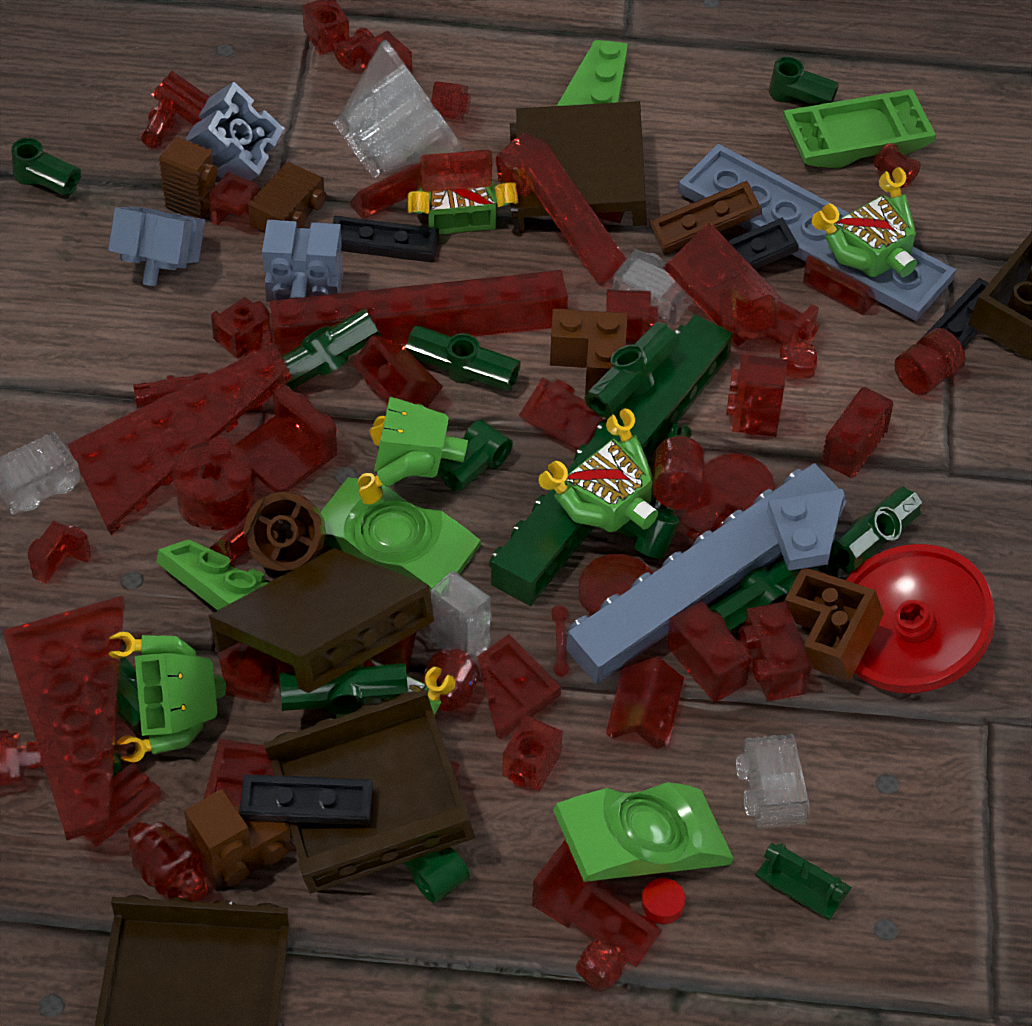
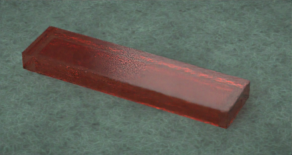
M548 146L517 167L599 286L630 265Z

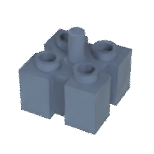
M235 82L209 97L199 115L202 120L193 125L186 137L187 142L192 141L193 145L199 144V147L211 148L213 163L218 169L217 176L233 190L260 175L269 158L265 152L275 147L284 130V127L265 110L258 113L251 107L254 100Z
M139 206L128 208L115 207L108 251L120 253L119 259L133 263L146 261L142 283L148 286H156L159 268L176 270V268L186 269L187 263L199 262L205 219L171 214Z
M267 220L262 248L263 271L266 272V302L302 305L305 298H308L310 305L339 306L343 279L342 255L340 254L342 245L341 224L311 222L310 229L297 228L296 221Z

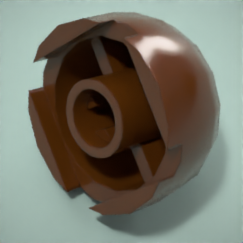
M277 492L261 498L254 504L247 514L244 535L247 537L248 545L251 549L249 551L254 559L266 568L286 571L294 570L313 560L323 548L326 529L320 510L309 499L292 492Z

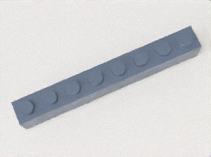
M815 463L803 471L801 469L793 471L784 480L782 486L774 491L768 489L761 493L753 505L744 512L742 510L733 512L725 520L722 527L714 532L708 530L701 534L690 549L684 553L678 551L665 560L662 568L652 575L649 572L641 575L632 584L630 590L621 596L614 594L601 605L598 612L589 618L586 615L578 618L568 629L566 650L591 680L598 684L733 590L750 571L759 567L764 568L783 555L767 512L768 500L839 490V488Z

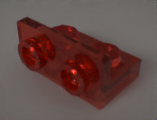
M543 377L519 414L523 421L576 450L583 444L588 445L594 437L597 426L605 419L598 417L593 410L588 408L584 399L574 395L575 389L559 379L552 383Z

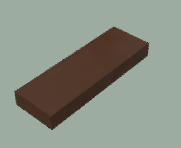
M745 181L649 222L663 254L666 255L762 215V208L748 181Z

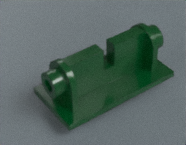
M771 843L764 854L766 860L755 874L757 878L828 920L832 918L852 888L842 882V878L839 876H832L788 850L783 843L777 845Z

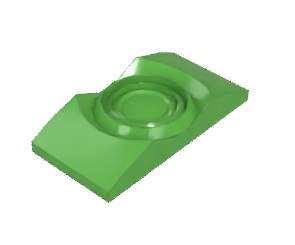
M913 89L783 111L784 121L804 164L816 167L841 169L861 158L875 155L897 159L935 142L936 134Z
M348 477L321 511L326 529L324 544L429 585L430 596L441 601L480 548L481 540L444 512L419 508L405 501L391 488L384 485L380 486L383 492L380 500L373 504H364L358 494L360 489L358 486L359 478Z
M667 782L641 792L623 793L605 788L559 802L553 808L584 882L730 865L734 860L702 790L689 785Z

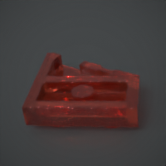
M510 634L477 656L495 733L500 740L561 696V686Z
M242 642L222 652L217 651L222 678L226 683V695L266 703L280 659Z

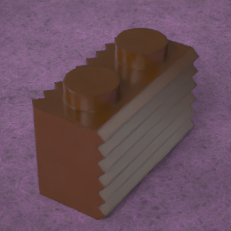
M180 137L174 138L159 157L160 171H162L160 176H162L161 181H163L162 191H164L163 196L165 197L164 206L191 217L204 219L210 211H214L220 201V192L216 191L215 186L218 169L217 166L213 165L211 148L205 149V146L193 145L192 141L187 142L186 139L181 140Z
M286 161L285 166L282 165L281 170H278L277 174L270 178L269 183L266 182L265 187H262L261 191H258L257 195H254L253 199L249 201L250 225L253 228L256 227L259 231L262 230L264 233L267 220L296 221L297 228H303L308 215L313 210H320L326 200L324 177Z

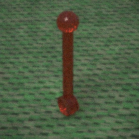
M555 606L551 611V618L556 622L557 662L554 664L553 670L557 676L563 677L569 672V666L565 662L564 621L567 619V609L563 606Z

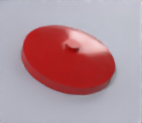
M911 544L894 547L869 558L846 579V581L876 590L884 612L855 671L859 678L870 685L896 693L932 691L951 684L968 673L979 662L989 647L996 622L995 605L990 587L980 570L966 557L955 551L929 544Z

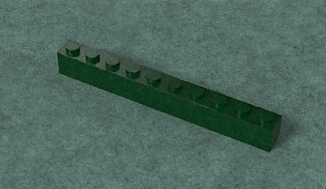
M694 314L685 326L680 325L676 330L680 344L652 373L654 377L653 386L640 395L630 396L612 414L616 417L618 424L624 427L623 420L620 418V411L625 408L631 410L635 417V424L630 429L632 435H637L647 460L667 437L668 427L671 424L678 423L730 358L733 332ZM603 419L599 423L594 437L588 445L583 444L580 446L575 454L573 463L567 469L568 474L612 439H615L617 442L621 441L620 436L613 435L607 430V420ZM554 489L550 490L547 495L542 494L538 497L533 506L532 513L525 521L520 520L516 524L510 540L504 547L499 546L496 548L489 561L491 585L530 607L595 527L575 523L555 498L556 491Z

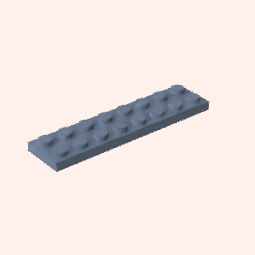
M717 144L679 182L678 193L696 202L748 181L762 208V215L738 224L739 226L752 231L783 217L799 244V251L793 253L794 256L915 321L924 314L954 280L955 268L915 247L912 248L911 256L917 261V265L913 272L906 277L900 276L893 268L877 277H870L859 269L840 264L833 252L828 248L829 245L824 237L826 231L818 230L812 225L813 215L819 210L821 211L822 207L830 202L720 144ZM837 207L839 211V219L850 214L849 212Z

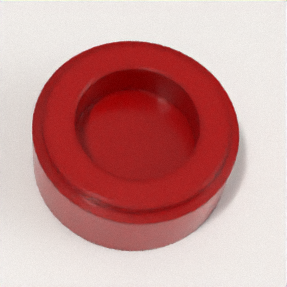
M668 878L652 880L643 890L642 910L647 918L653 922L660 924L672 923L679 919L684 911L685 892L674 880Z

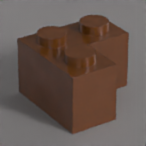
M553 309L550 366L587 368L586 396L588 391L613 367L610 361L613 353L619 348L626 346L627 313Z
M803 568L800 570L785 601L795 624L812 629L804 644L805 651L813 669L850 681L884 615L876 590L815 570Z
M222 789L184 809L191 854L216 892L226 886H234L241 883L249 873L264 865H273L279 862L287 852L291 851L289 828L284 822L243 820L239 815L240 804L233 806Z

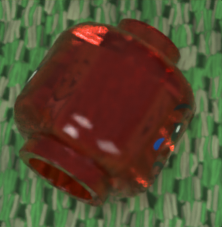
M463 650L438 651L432 655L421 682L426 684V673L433 667L442 669L436 681L437 687L444 683L447 675L453 676L455 687L450 693L440 695L441 704L438 709L446 712L460 709L469 703L480 677L478 666L471 656Z

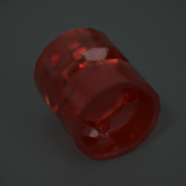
M936 328L896 357L894 366L895 372L904 387L916 395L924 396L940 385L944 378L950 377L961 369L965 364L966 358L963 347L957 338L947 330Z
M678 436L664 440L657 447L654 456L653 494L658 502L665 507L687 509L701 500L704 493L705 454L699 443L691 438Z

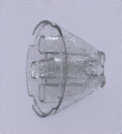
M384 39L380 42L339 117L333 121V124L344 139L347 138L349 147L360 162L362 161L374 179L378 175L453 159H461L468 153L433 106L421 86L388 41Z

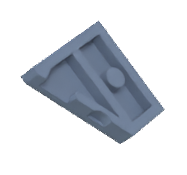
M843 489L768 500L767 512L788 571L828 565L832 542L843 505Z

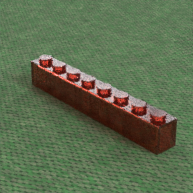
M562 270L272 300L269 302L275 356L279 358L300 346L302 340L314 331L325 326L333 327L363 308L367 310L382 336L364 348L407 344L409 334L414 326H422L450 337L462 333L482 336L552 328L553 309L567 310L568 294Z

